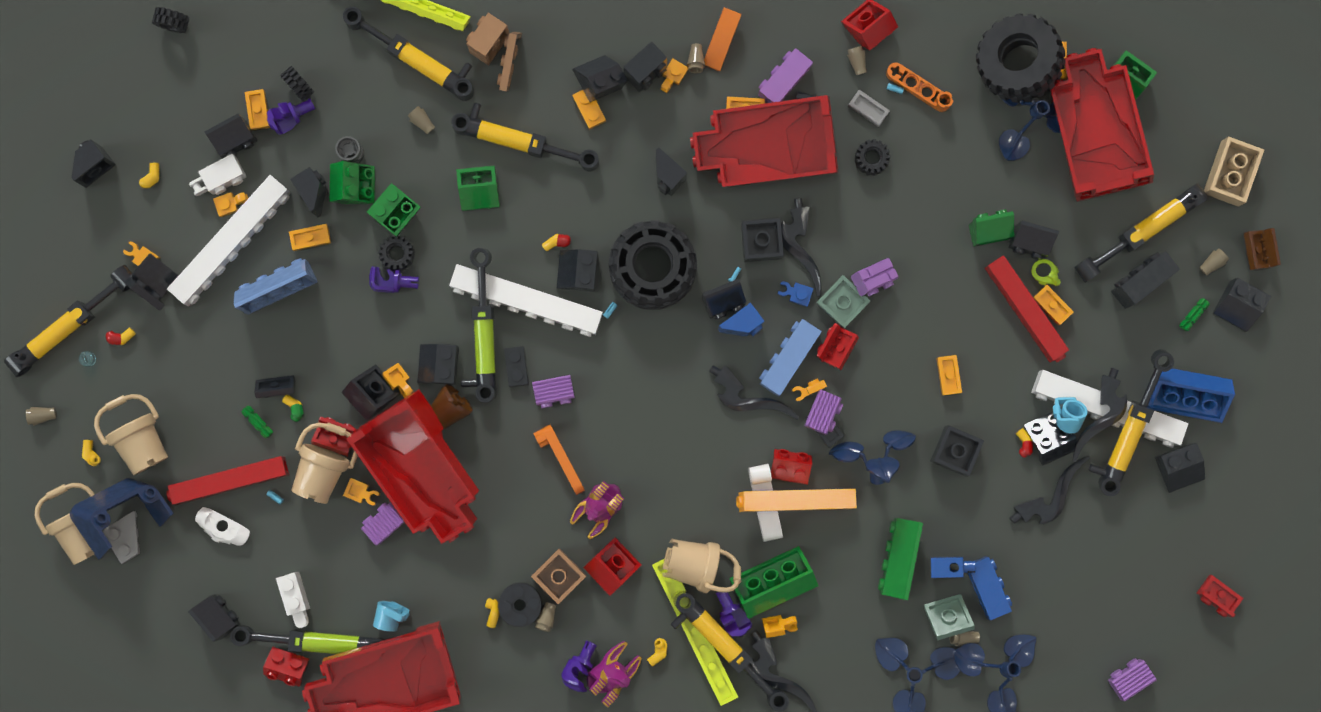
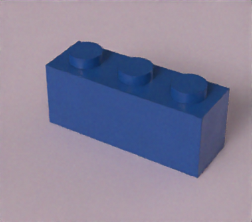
M986 556L976 560V573H968L986 619L993 620L1012 612L1010 608L1012 602L1009 596L1004 594L1003 588L1005 586L1001 577H997L995 572L997 566L994 560H990Z

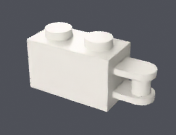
M231 154L198 171L201 177L191 181L189 185L193 187L195 196L202 195L207 191L213 195H219L225 192L227 187L241 184L247 176L237 157ZM204 182L205 186L201 188L200 183Z
M300 572L276 578L287 616H293L296 627L303 628L307 626L309 619L306 610L310 609Z

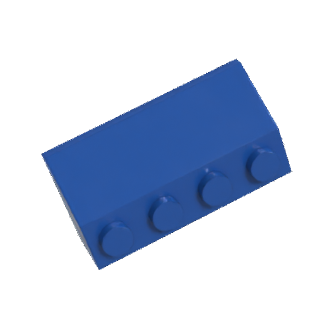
M1172 368L1161 373L1148 406L1156 411L1222 423L1235 396L1232 379Z

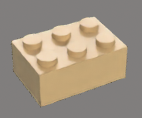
M1229 136L1222 140L1204 192L1208 196L1238 207L1245 204L1264 149Z

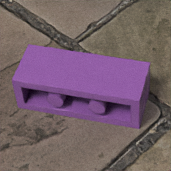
M795 48L793 52L788 51L782 59L784 61L782 65H777L770 73L772 75L768 81L765 79L758 87L760 89L758 96L765 99L767 103L783 101L812 67L813 62Z

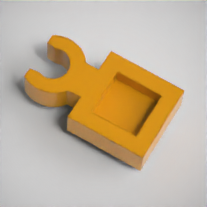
M131 241L129 244L133 246V251L123 250L127 256L135 257L132 262L137 266L142 263L148 254H152L157 259H160L159 256L144 246L139 250L138 245Z
M350 478L343 496L359 503L366 499L368 504L376 505L375 502L371 501V496L373 494L380 496V493L378 491L369 492L367 491L369 485Z

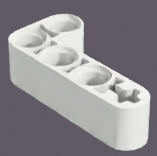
M769 464L748 468L752 491H773ZM778 511L757 512L763 541L783 538Z

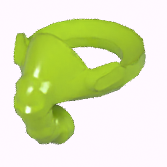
M1042 259L1035 262L1032 266V276L1040 285H1060L1059 271L1052 261ZM1048 264L1051 267V273L1046 277H1040L1036 273L1038 265Z

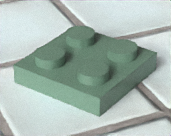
M842 275L816 303L845 329L870 300L865 295L860 296L856 286Z
M961 594L924 604V610L937 640L975 630V625Z

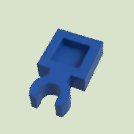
M781 282L780 285L785 286L787 290L786 292L778 291L779 296L785 297L789 295L791 296L789 302L808 307L814 288L796 282L794 287H791L789 283Z

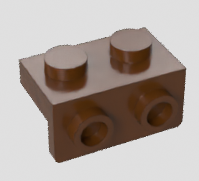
M1274 228L1244 233L1250 270L1267 269L1281 265Z

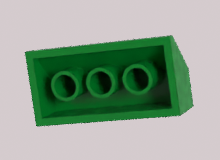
M895 518L894 521H891L889 532L892 533L891 539L887 540L885 551L888 552L887 559L883 560L881 568L884 571L883 579L880 578L878 582L880 594L908 600L923 523Z
M797 546L742 572L741 583H739L735 592L748 619L818 587V583L802 550ZM731 577L729 579L731 584L733 585V577Z

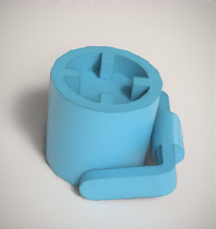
M1075 397L1056 398L1053 406V415L1056 418L1057 426L1060 430L1069 434L1078 432L1087 416V407L1082 402L1077 401Z
M379 601L373 626L383 631H397L399 622L407 620L410 610L393 601Z

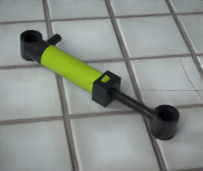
M476 248L470 254L471 263L478 268L479 306H472V320H474L476 379L462 380L461 387H477L475 392L476 398L486 403L494 400L498 392L495 380L494 305L487 306L485 267L491 263L492 255L487 249ZM480 252L485 255L483 263L477 261V255ZM484 387L489 388L491 391L489 398L482 394Z
M247 625L234 628L230 634L232 643L238 646L246 645L255 640L288 644V651L339 654L385 640L383 638L307 632L304 630H291L289 636L254 633L253 629ZM240 630H243L246 633V639L244 641L240 640L238 637V633Z

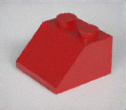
M866 0L841 21L856 41L869 51L898 28L891 11L874 0Z
M615 537L583 568L610 596L641 564Z

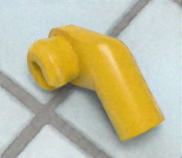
M149 163V174L139 180L140 187L146 189L151 188L159 181V163Z
M83 440L82 458L89 465L97 466L101 458L93 451V440Z
M488 598L485 607L491 609L486 625L490 628H495L500 615L498 601Z
M662 638L655 640V653L647 659L652 667L667 656V642Z

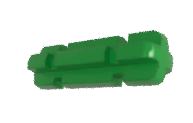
M1200 299L1196 303L1197 306H1194L1185 317L1186 320L1179 324L1182 330L1189 331L1193 326L1192 324H1195L1203 314V310L1208 308L1210 303L1206 299Z
M246 406L241 411L246 418H249L248 421L257 431H260L264 438L267 439L273 434L270 427L266 426L267 424L257 413H254L251 406Z

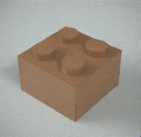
M487 13L486 16H482L478 21V28L475 32L472 31L468 35L466 44L470 54L489 66L504 45L505 37L509 36V30L505 23Z
M559 548L531 577L559 604L587 575Z

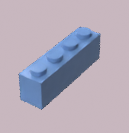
M803 319L800 323L797 321L794 323L790 330L793 332L789 339L785 337L780 345L783 349L779 355L775 353L769 362L772 366L769 370L765 369L759 377L762 380L760 385L778 397L822 332Z

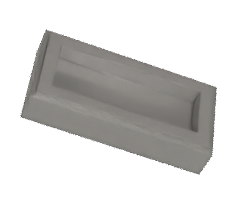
M858 90L848 104V107L877 127L881 125L890 110L861 90Z

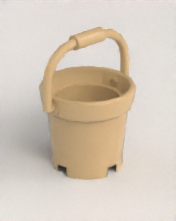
M137 394L122 395L106 403L98 411L94 421L97 436L103 445L109 444V446L115 447L133 475L141 473L168 458L154 426L159 415L147 398ZM130 399H139L149 407L151 413L119 427L104 438L99 427V421L105 411H109Z
M328 422L327 424H311L301 433L295 447L299 451L298 454L301 456L291 489L292 492L303 498L308 499L309 497L315 499V502L323 504L328 503L341 473L345 472L348 468L353 469L358 457L354 451L350 462L344 456L311 444L302 445L306 434L318 427L325 428L327 431L349 437L351 435L345 428Z
M81 483L63 484L47 492L37 503L34 514L42 534L47 535L49 533V535L55 536L73 565L95 554L71 520L70 513L44 527L40 518V508L48 499L51 500L71 488H81L90 497L95 495L88 486Z
M673 538L670 540L669 543H673L674 546L673 548H667L663 569L668 571L667 573H662L663 577L694 586L703 593H708L710 590L725 593L731 592L741 583V566H739L738 561L732 554L720 549L718 543L708 542L707 544ZM720 554L728 557L734 563V584L731 587L725 588L713 585L718 570Z

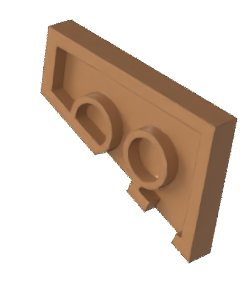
M514 31L505 37L504 47L507 49L506 54L502 55L501 58L503 71L502 74L499 73L497 85H500L499 90L508 91L510 89L514 71L512 61L515 60L518 53L516 40L521 39L522 33Z

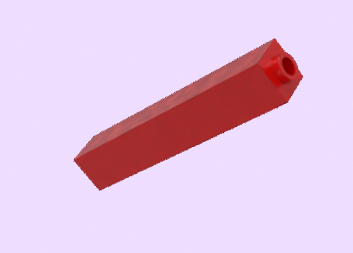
M1001 256L984 269L1049 362L1054 360L1059 362L1065 358V353L1069 351L1068 347L1005 256Z
M279 456L169 485L167 498L169 502H172V505H178L288 476L290 474L285 456Z

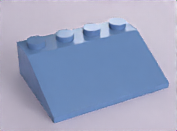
M300 258L291 262L292 265L285 268L283 266L275 269L274 274L269 276L262 275L252 284L245 283L239 286V290L234 293V306L236 309L249 315L318 281L309 262L306 259L302 260Z

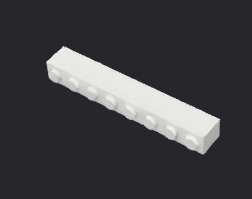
M269 175L167 290L184 305L190 306V304H195L200 298L199 294L203 290L206 291L212 285V280L224 272L226 264L229 261L235 260L238 256L237 252L250 243V238L253 234L259 233L264 227L263 223L267 219H271L276 214V209L288 201L291 192Z
M456 264L449 286L453 289L454 293L460 295L468 293L471 294L472 299L479 301L478 271ZM485 273L486 300L490 301L489 304L500 307V305L507 306V310L514 313L519 311L525 312V316L536 319L537 316L544 318L543 322L555 325V322L562 324V328L573 331V328L580 330V334L591 337V335H596L603 315L602 311Z
M1045 370L1038 372L1031 392L1036 394V398L1043 401L1050 399L1055 404V399L1058 397H1075L1077 401L1082 402L1087 407L1090 418L1098 420L1110 411L1108 405H1100L1099 390ZM1127 401V408L1125 414L1118 422L1114 423L1111 426L1119 428V426L1124 427V424L1129 415L1127 412L1131 405V402ZM1154 411L1150 422L1146 423L1142 434L1148 440L1156 441L1158 439L1163 441V445L1174 448V446L1182 444L1188 423Z

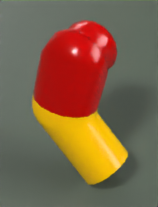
M555 234L542 243V246L546 251L551 250L555 246L567 247L570 245L571 238L568 235Z
M129 327L122 334L109 331L105 337L111 345H124L136 333Z
M1021 428L1015 434L1023 442L1019 454L1025 458L1033 453V441L1024 428Z

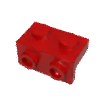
M834 323L829 328L824 343L819 346L817 357L822 362L842 370L859 336Z
M320 417L318 423L327 424L328 422L345 428L351 434L356 431V428L352 425L336 422L329 417ZM320 427L316 429L311 440L312 445L347 457L352 448L346 439L347 436H342Z
M774 449L770 471L772 479L808 485L812 467V456L804 452L794 453L786 449Z
M1213 575L1208 576L1197 592L1201 596L1200 600L1208 606L1213 605L1217 608L1216 612L1224 618L1227 616L1234 618L1236 615L1234 611L1244 599Z
M272 646L263 666V674L270 680H280L289 686L300 687L302 677L309 664V658Z

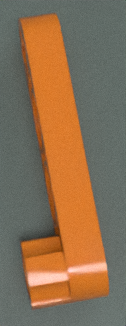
M892 63L887 68L886 75L889 80L935 110L945 112L952 105L953 100L950 92H943L903 65ZM895 68H897V69H898V74H896L895 76H893V75H892V72H893L892 70H894ZM906 73L907 75L903 78L901 82V76H903V74ZM907 78H914L916 85L909 87L906 84ZM929 88L932 91V95L924 97L922 89ZM937 93L938 95H937L936 99L934 100V102H932L931 100L934 98L935 94ZM945 99L946 105L941 104L939 100Z
M548 425L534 432L533 434L541 448L550 444L576 495L584 492L585 489L552 426Z

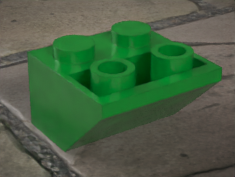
M1126 50L1114 65L1127 66L1136 100L1157 72Z
M347 161L330 164L329 202L374 204L375 166Z
M495 166L456 169L462 211L500 207Z
M391 183L367 213L397 237L421 207Z
M1007 209L996 211V214L991 216L988 213L977 215V218H974L969 224L973 247L1012 239L1014 237V212H1007Z

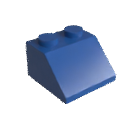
M749 303L719 325L718 330L720 333L746 337L751 334L754 336L762 330L764 320L754 306Z

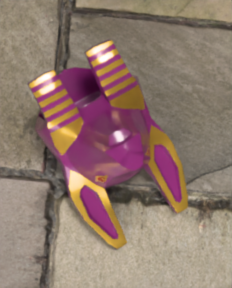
M604 481L594 486L588 497L575 508L570 523L574 525L586 514L588 520L596 522L587 537L592 539L602 533L608 527L611 518L622 508L624 498L621 495L620 488L615 484H607Z
M625 641L612 647L605 654L601 663L588 672L587 686L595 696L598 693H607L601 701L606 707H609L619 697L622 688L628 687L630 679L636 673L642 660L637 655L625 667L618 661L619 656L628 645Z

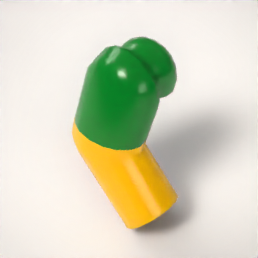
M285 395L282 402L291 408V419L295 422L300 421L304 414L302 403L290 395Z

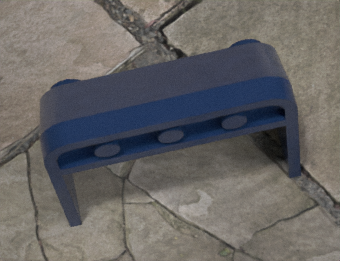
M126 478L73 506L70 510V518L98 560L102 559L112 548V545L102 532L111 522L107 511L138 496L159 527L163 526L174 514L154 486L133 478Z

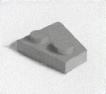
M132 511L102 530L121 564L140 554L136 511Z

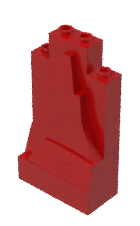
M1097 48L1088 49L1082 54L1072 53L1064 58L1067 80H1056L1054 82L1055 86L1050 90L1066 153L1076 201L1153 183L1154 171L1127 66L1118 64L1107 70L1102 49Z
M828 95L713 110V115L710 116L712 127L715 126V130L694 132L693 137H690L691 148L695 149V156H693L694 168L697 167V171L720 169L717 176L718 183H722V187L839 173L831 104Z
M420 389L360 426L346 439L411 532L414 534L420 530L422 533L431 528L441 544L447 540L450 543L458 538V534L462 531L467 533L474 528L473 524L477 517L468 504L476 499L475 495L479 492V489L443 439L442 430L444 428L433 408Z
M440 621L417 627L416 631L325 657L322 660L320 669L322 675L326 676V678L306 683L304 690H302L304 701L309 703L310 709H308V712H434L460 704L461 698Z

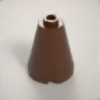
M449 384L442 387L431 404L444 429L469 416L473 411L465 397L461 398L458 395L459 391Z

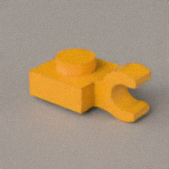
M673 58L666 68L667 71L663 73L666 79L661 85V90L665 93H668L673 83L679 85L688 71L687 66Z
M230 192L213 198L219 217L237 212V206L244 204L248 200V195L243 192L234 197L233 193Z
M399 363L382 373L383 378L393 390L398 387L404 398L413 392L406 383L410 377Z
M817 378L808 383L809 387L802 388L796 386L791 391H800L801 396L796 398V401H801L804 397L826 388L825 381L819 382Z
M781 615L762 618L766 638L785 635V630L789 632L798 630L796 616L782 619Z

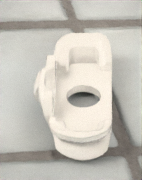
M202 507L196 514L195 521L215 542L227 543L229 545L232 543L241 546L246 543L250 536V531L247 528L214 510ZM222 520L228 523L227 530L223 532L217 529L218 522Z

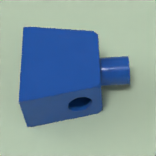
M963 557L931 558V578L964 577V573H976L975 561H964ZM958 564L959 569L951 570L950 565Z

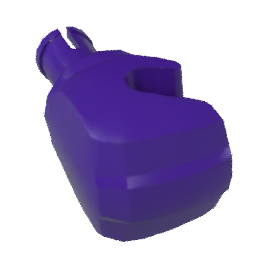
M310 98L296 106L292 105L291 102L278 103L279 107L267 111V122L272 130L281 135L293 129L296 124L301 122L300 116L315 110V107Z
M372 266L370 269L369 284L373 291L399 293L401 287L416 289L419 287V284L411 283L419 282V277L402 276L400 270H396L394 274L391 269H388L390 278L388 281H385L379 267Z
M717 592L716 595L723 608L719 615L726 632L731 637L744 636L752 628L750 619L741 609L740 603L737 605L736 603L733 604L728 592Z
M585 641L580 655L569 659L561 675L566 687L577 692H587L584 684L578 680L577 676L579 671L588 676L587 669L592 670L593 664H591L590 659L597 645Z

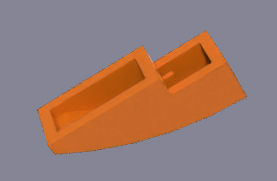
M725 7L723 8L704 59L705 66L721 71L742 14Z

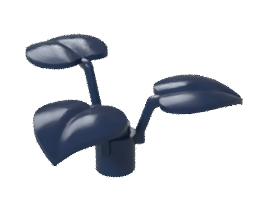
M1009 98L1006 101L1003 100L1011 107L1018 104L1017 102H1012ZM1020 100L1021 105H1031L1030 115L1032 118L1019 133L1014 129H1009L1001 134L999 147L1006 160H1018L1028 152L1030 141L1027 137L1022 136V134L1036 119H1041L1044 116L1047 118L1046 124L1048 128L1055 133H1060L1053 103L1048 104L1045 100H1039L1038 102H1024L1025 100Z
M901 430L890 431L885 434L883 442L888 446L886 447L884 458L867 461L865 454L862 453L864 451L863 445L856 442L840 443L829 451V455L842 462H853L861 457L866 465V471L870 473V482L872 484L889 483L900 467L898 460L888 457L889 450L892 447L895 450H904L910 447L915 442L916 435Z
M1021 634L1010 637L1004 645V652L1010 658L1007 662L999 665L983 663L985 653L978 644L967 643L955 650L954 660L956 666L963 674L978 676L981 673V666L998 668L1001 675L1007 678L999 686V691H992L989 694L987 706L990 712H1016L1017 698L1015 692L1011 688H1003L1009 681H1013V677L1020 675L1021 667H1026L1032 662L1037 640L1035 636Z
M898 638L876 640V656L882 667L889 671H895L901 664L907 670V679L911 682L910 691L901 690L894 696L893 708L895 712H924L926 700L922 693H914L915 683H919L922 680L923 674L934 668L936 675L941 679L949 680L956 677L960 672L954 660L956 649L941 647L934 650L930 656L931 662L934 665L921 670L918 667L909 668L903 662L908 657V647L902 640Z

